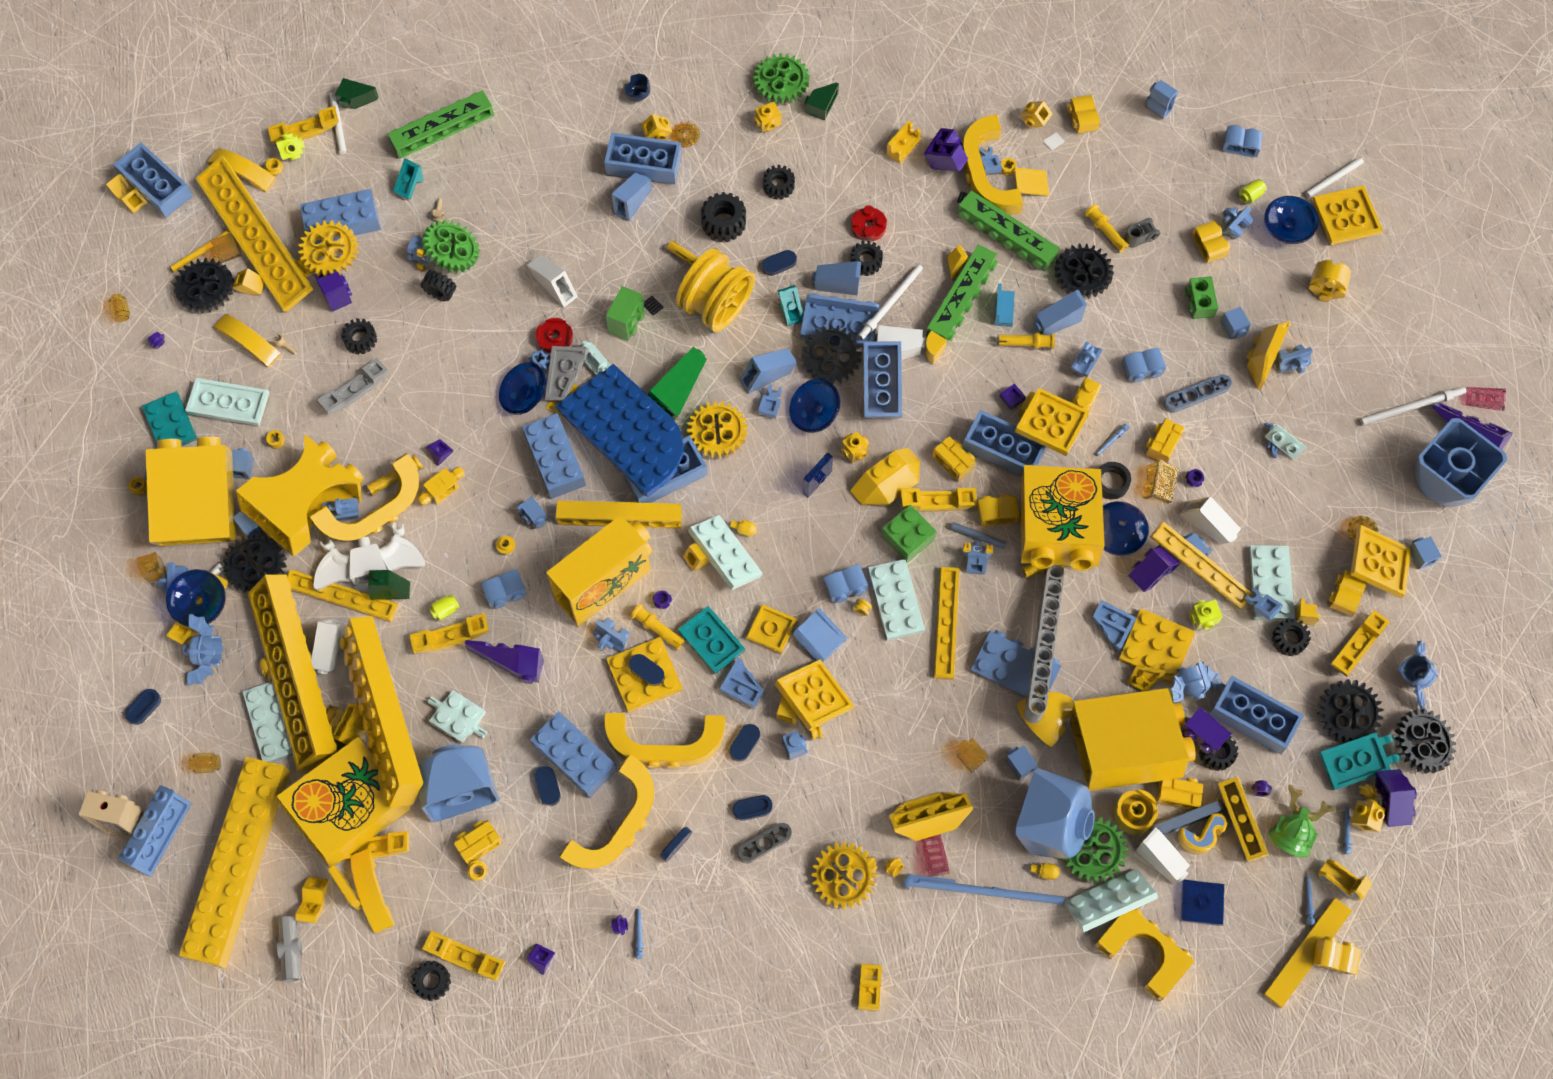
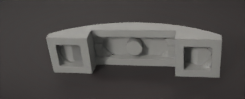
M376 358L362 368L363 372L335 392L331 389L318 398L317 402L328 414L339 411L373 389L389 372L388 369Z

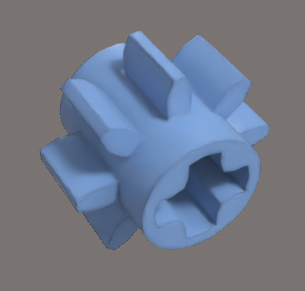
M543 350L533 351V356L528 358L531 363V370L536 369L538 374L544 371L547 372V368L550 365V354L545 355Z

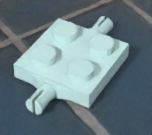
M454 690L442 702L433 696L428 700V704L436 708V712L429 720V723L459 743L463 744L466 738L473 733L482 738L487 735L488 731L479 727V722L486 713L485 710Z

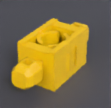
M459 466L451 470L452 472L450 473L445 467L423 484L426 492H423L418 497V501L425 506L433 499L438 505L459 488L457 479L460 480L464 476V470Z

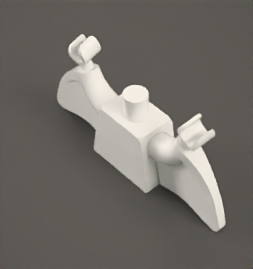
M394 522L392 525L394 536L391 537L389 544L382 548H379L377 544L370 545V539L362 537L358 539L359 547L351 549L350 555H344L337 549H334L335 545L331 538L327 537L329 543L326 545L320 542L324 551L329 553L324 556L316 570L314 588L318 591L333 583L352 581L354 585L362 584L369 581V570H390L393 572L404 567L422 568L426 564L419 550L412 543L400 537L405 533L403 523L402 527L397 529L396 522Z

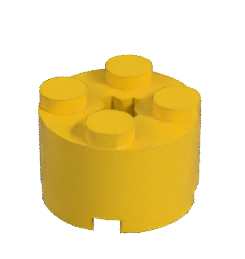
M1333 260L1320 261L1313 270L1309 290L1319 296V299L1324 302H1328L1330 299L1344 298L1351 271L1341 262L1334 264Z
M1144 790L1125 792L1116 803L1113 811V820L1118 827L1132 835H1140L1146 832L1158 816L1154 797ZM1135 809L1138 811L1137 815L1133 813Z

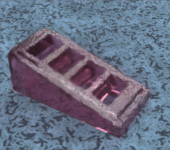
M1466 388L1465 405L1504 411L1506 389ZM1472 393L1476 394L1475 400H1472ZM1480 394L1483 395V401H1479ZM1487 396H1491V401H1487ZM1495 397H1499V402L1495 401Z
M941 834L922 839L921 843L928 876L934 877L949 874L950 871ZM934 840H937V841H938V844H933V845H928V846H927V843H926V842H928V841H934ZM939 848L938 852L929 853L928 851L929 849ZM941 856V859L930 860V857ZM942 863L943 865L942 867L932 868L933 864Z

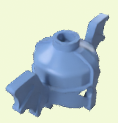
M190 614L189 627L197 630L200 635H194L189 644H184L183 654L189 657L192 664L200 666L198 669L188 672L187 685L193 683L202 684L206 676L213 675L211 666L220 665L221 653L224 652V647L221 645V636H212V631L215 627L207 624L204 616L196 617Z
M1417 641V646H1414L1416 654L1405 659L1401 666H1398V671L1404 678V681L1415 688L1414 693L1417 696V705L1420 706V710L1425 709V696L1422 689L1430 687L1435 682L1436 677H1438V671L1435 669L1434 664L1424 656L1426 654V644L1422 643V641Z
M1200 662L1196 666H1189L1187 669L1184 667L1177 669L1178 673L1172 677L1173 686L1169 691L1172 695V702L1175 703L1182 701L1184 695L1193 697L1194 700L1206 697L1205 693L1210 687L1215 690L1224 687L1225 684L1220 679V673H1214L1210 666H1205L1204 662Z

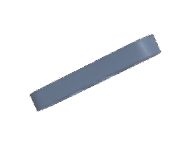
M1221 374L1167 396L1164 408L1170 413H1175L1226 393L1232 384L1231 378ZM1220 381H1221L1222 383H1226L1225 387H1224L1223 384H1222V385H1219V386H1217V385L1219 384ZM1208 387L1211 390V393L1205 394L1202 392L1201 388ZM1191 393L1195 399L1192 401L1187 400L1185 394ZM1170 401H1172L1173 403L1177 402L1176 406H1174L1173 404L1170 405Z
M1218 800L1151 827L1150 830L1152 832L1157 828L1163 835L1179 830L1181 827L1184 828L1207 819L1211 814L1221 813L1226 808L1223 801Z

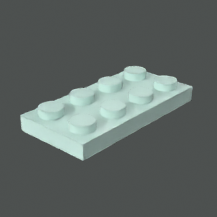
M196 378L185 411L191 415L259 426L269 397V391Z
M720 515L689 528V534L731 590L762 576L761 570Z
M1250 545L1249 559L1252 589L1258 590L1260 596L1264 597L1268 594L1282 604V609L1270 621H1285L1287 618H1290L1292 621L1295 618L1289 546ZM1253 605L1254 620H1267L1254 611L1255 605Z
M906 559L868 567L887 641L924 633L925 627Z
M273 682L243 691L262 760L274 763L293 756Z
M1135 869L1064 901L1065 908L1083 932L1158 899L1153 887L1138 869Z

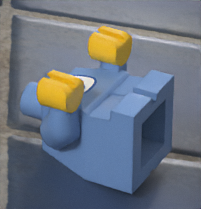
M414 236L407 247V260L418 261L417 270L424 271L425 265L429 263L430 256H425L426 250H422L424 244L421 241L423 238Z
M974 541L973 545L971 543L966 544L967 542L963 544V555L967 556L966 573L985 574L987 558H990L993 553V545L981 546L980 541Z

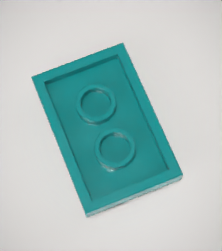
M177 391L142 405L156 442L162 439L181 440V446L197 440L194 428Z
M709 606L678 629V632L714 674H717L745 652V647Z

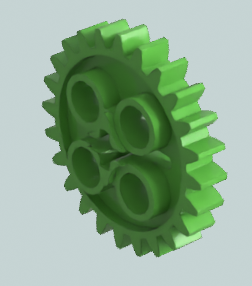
M779 53V57L773 54L772 58L766 56V61L760 60L761 65H756L753 76L754 88L757 89V94L762 93V99L768 97V102L773 99L775 104L778 101L781 102V105L784 104V101L790 104V99L797 101V96L802 98V93L807 92L810 75H808V69H805L806 64H801V59L795 61V55L789 58L788 53L785 57L782 56V53Z
M437 220L436 224L432 222L422 235L421 243L424 244L422 250H426L425 256H430L429 262H436L435 267L441 265L442 271L444 268H447L448 273L452 269H454L456 274L459 270L464 273L466 269L470 270L479 258V243L475 242L477 238L471 237L472 231L466 232L467 227L461 228L460 223L454 225L453 220H451L450 224L446 220L443 223Z
M1102 817L1099 818L1098 822H1095L1094 819L1089 842L1081 847L1084 851L1078 852L1072 858H1063V861H1070L1066 867L1067 869L1073 867L1072 875L1079 873V880L1086 876L1087 883L1090 882L1091 878H1094L1095 883L1098 884L1099 878L1106 882V876L1108 875L1114 879L1112 873L1114 871L1120 874L1118 866L1125 867L1122 859H1128V855L1123 852L1128 851V847L1122 846L1127 842V839H1120L1123 831L1116 832L1118 829L1117 824L1110 827V820L1103 823ZM1107 835L1110 837V841L1104 844L1099 841V838ZM1093 846H1097L1096 854L1092 852ZM1113 848L1112 851L1103 850V849ZM1083 856H1088L1091 859L1086 865L1079 862ZM1102 856H1110L1111 861L1108 864L1101 863L1100 859Z

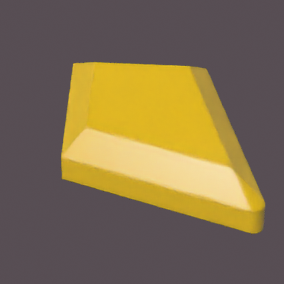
M960 244L947 255L951 280L957 278L969 258Z
M1136 665L1127 683L1142 691H1147L1166 673V670Z

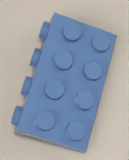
M817 293L807 294L800 338L811 339L809 334L815 336V329L822 332V326H824L826 330H829L830 324L833 329H836L837 325H839L840 331L846 327V334L853 332L851 338H856L864 328V324L879 311V305L871 301L861 302L855 299H840L836 296H821ZM876 328L863 341L858 339L855 344H860L861 347H864V342H874ZM833 338L830 342L840 343V340Z
M995 630V632L990 631L971 670L1026 697L1033 648L1031 647L1028 650L1022 647L1024 643L1014 638L1012 641L1006 639V634ZM1053 658L1049 691L1061 668V665L1058 664L1059 660Z
M160 785L118 860L151 877L192 803L176 794L172 789Z

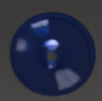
M1282 196L1273 200L1266 208L1264 224L1267 231L1278 241L1287 244H1300L1314 236L1318 229L1319 218L1315 208L1308 201L1296 196Z
M524 362L518 364L506 374L499 389V402L506 412L512 415H522L532 410L540 402L546 388V376L543 369L535 363Z
M812 379L805 382L795 391L790 402L789 414L792 423L799 430L806 433H817L826 429L838 415L840 409L839 392L832 383L824 379Z
M1121 501L1103 505V550L1113 555L1125 556L1141 549L1149 534L1148 521L1142 511L1130 503ZM1123 521L1125 525H1120L1119 522Z
M200 569L189 570L177 576L170 584L166 593V606L169 614L176 622L186 627H189L190 614L196 617L204 616L207 624L212 623L223 611L226 601V592L222 582L214 574ZM199 598L203 599L201 604H197Z

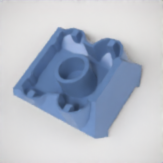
M820 608L816 609L793 633L797 639V644L802 648H806L815 661L821 660L822 663L848 639Z

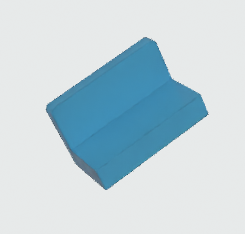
M998 283L995 299L994 326L1012 327L1015 291L1001 290L1002 284Z

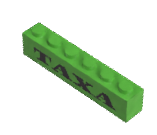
M482 90L447 107H442L434 113L427 114L423 118L412 121L401 128L394 129L387 134L393 149L399 159L493 117L494 112L490 101Z
M972 190L959 204L957 215L962 220L970 222L976 229L982 230L991 239L999 241L1005 248L1017 253L1020 258L1028 260L1037 269L1045 272L1057 258L1058 246Z
M979 244L977 245L929 324L926 337L933 331L946 339L947 343L953 340L956 334L955 329L957 326L961 327L965 319L963 317L964 314L970 312L973 306V299L979 297L982 284L986 285L990 277L988 274L990 271L995 270L998 261H996L997 253Z

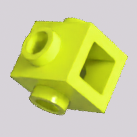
M287 133L282 135L281 139L276 140L282 160L287 158L294 160L300 158V154H303L302 148H305L302 138H298L297 134Z
M1216 600L1196 602L1189 613L1190 621L1192 624H1195L1196 629H1211L1215 624H1219L1223 618Z

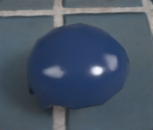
M634 74L630 76V82L625 84V95L632 101L640 102L650 94L651 85L645 74Z

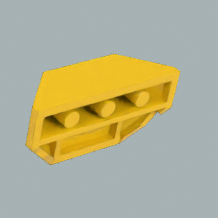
M1290 321L1266 327L1261 335L1257 333L1253 344L1256 346L1254 349H1250L1246 357L1249 359L1247 368L1256 387L1260 390L1266 381L1291 324Z
M909 448L895 450L866 471L850 492L861 505H890L901 497V488H913L918 484L920 460Z
M941 791L903 802L894 813L889 815V819L896 833L918 841L956 830L973 810V806L966 793L958 794Z

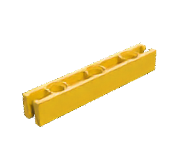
M557 500L556 520L558 525L606 526L621 514L629 524L638 520L645 528L681 529L682 505L674 503Z

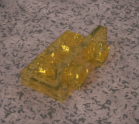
M1162 460L1150 464L1147 468L1146 483L1143 487V498L1154 497L1167 504L1173 501L1179 468Z

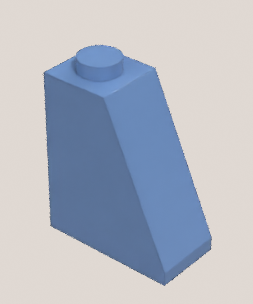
M635 172L612 193L614 214L628 221L632 219L652 190L651 180L646 175H640Z
M861 262L817 265L816 272L812 273L811 283H815L814 290L857 296Z
M1076 290L1036 314L1034 321L1036 332L1050 335L1080 323L1087 306L1080 291Z
M788 348L751 358L739 380L746 392L752 393L790 374L797 362Z

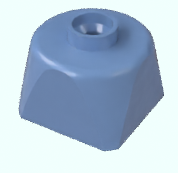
M1453 418L1418 456L1415 464L1416 482L1421 491L1432 501L1444 506H1462L1472 502L1506 463L1507 456L1504 451L1463 420Z
M459 744L443 746L434 750L431 756L418 763L423 779V785L418 793L422 810L431 822H439L494 804L500 800L486 754L478 746H461Z
M1039 768L1035 769L1016 825V836L1030 855L1072 858L1078 854L1084 841L1090 837L1094 826L1095 816L1094 810H1092V799L1089 789L1085 785Z

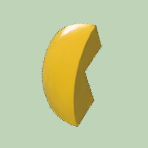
M1048 692L1047 707L1042 719L1038 723H1030L1024 717L1026 698L1019 701L1016 706L1025 723L1043 742L1052 747L1066 729L1063 724L1065 719L1072 714V698L1059 692Z

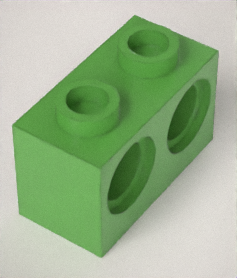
M1212 276L1190 278L1188 285L1185 286V294L1189 297L1188 310L1192 312L1193 319L1215 317L1218 304Z

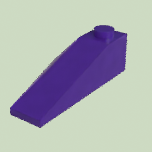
M465 640L467 650L521 679L524 683H539L544 664L540 648L514 644V648H510L504 643L492 646L488 642Z

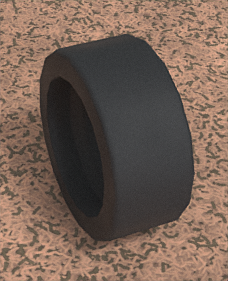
M1115 461L1102 464L1098 468L1101 469V478L1106 472H1115L1124 481L1123 486L1116 490L1109 489L1102 483V497L1110 500L1123 497L1128 491L1132 480L1128 468Z

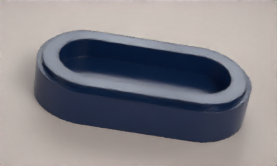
M784 250L767 257L762 264L765 274L773 276L791 269L797 263V256L791 250Z
M636 654L631 657L629 667L635 675L651 686H659L663 683L665 675L660 666L642 654Z
M154 689L143 691L127 708L125 712L126 719L133 725L142 724L160 705V694Z
M745 725L730 746V755L735 761L741 762L746 760L758 743L760 730L756 725Z
M548 766L540 767L535 773L540 798L545 805L554 806L561 799L556 775L552 768Z
M766 795L739 800L733 806V815L740 821L767 816L772 811V800Z
M684 827L660 854V858L664 862H668L689 839L693 831L688 827Z

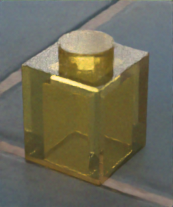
M231 233L210 240L213 246L210 248L213 257L218 258L221 263L241 256Z
M156 552L137 558L141 576L148 583L163 579V574L166 573L164 563Z
M973 738L969 741L964 740L957 746L956 756L971 773L987 761L988 754Z

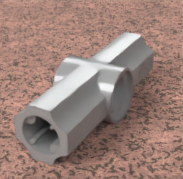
M284 916L278 919L279 941L277 942V953L281 960L282 981L294 982L302 979L300 962L302 943L298 936V921H296L295 916Z

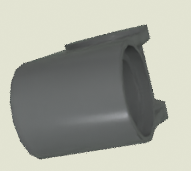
M1146 218L1129 226L1124 240L1129 244L1128 247L1134 248L1155 240L1160 236L1161 232L1153 225L1152 218Z

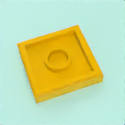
M762 604L746 636V640L782 655L797 623V618Z
M335 865L329 868V874L348 903L358 911L363 908L359 897L344 874Z

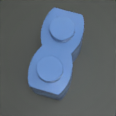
M1160 80L1151 86L1149 90L1151 93L1146 101L1148 102L1147 108L1164 119L1173 109L1178 91Z
M1238 125L1228 126L1225 131L1222 150L1231 154L1257 157L1261 149L1263 132L1254 128L1244 129Z
M1159 348L1131 353L1124 356L1122 360L1128 381L1141 382L1145 377L1157 378L1166 369Z
M860 565L851 566L823 578L832 603H842L848 599L847 597L853 595L858 597L865 594L866 590H868V584Z
M517 569L481 583L490 607H495V609L504 607L508 601H519L527 594Z

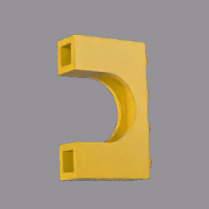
M1136 908L1120 915L1095 946L1112 959L1125 942L1131 938L1143 937L1153 942L1160 952L1161 962L1159 969L1144 986V989L1161 1002L1195 961L1186 949H1180L1171 936L1160 932L1158 925L1151 920L1147 921L1142 916L1143 913Z

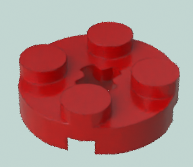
M867 205L854 213L851 220L852 232L862 241H876L886 232L887 218L880 210ZM866 222H872V225H873V226L871 227L870 225H869V226H865V225H866Z
M549 318L545 320V323L540 324L536 330L537 343L540 349L547 353H551L552 346L569 347L573 342L572 328L561 318ZM556 332L559 337L552 339L550 335L552 336Z

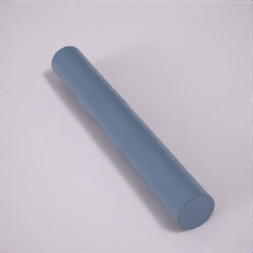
M955 522L952 523L950 528L1002 549L1005 548L1007 543Z

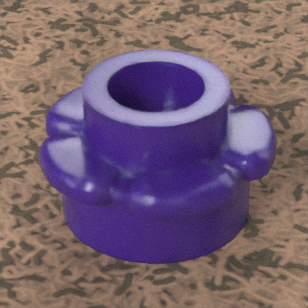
M159 332L153 333L147 340L150 347L160 348L165 343L164 334Z
M1198 469L1187 472L1185 476L1189 486L1200 487L1204 481V475Z
M663 590L658 591L653 596L655 607L668 608L672 602L671 595Z
M1258 780L1252 785L1251 789L1255 796L1265 797L1270 795L1272 786L1267 781Z
M622 915L612 918L611 923L614 934L621 933V935H624L625 930H628L627 919L623 918Z

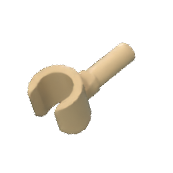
M441 198L438 199L436 209L432 211L433 219L440 222L444 219V212L440 211Z
M277 333L280 340L275 341L272 339L278 348L284 347L295 355L297 351L286 343L282 334Z

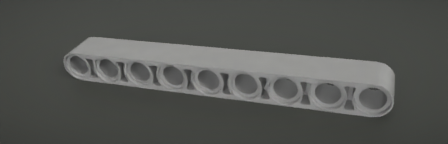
M1053 565L1048 568L1043 578L1024 717L1030 723H1038L1042 719L1047 707L1065 574L1063 567L1060 565Z

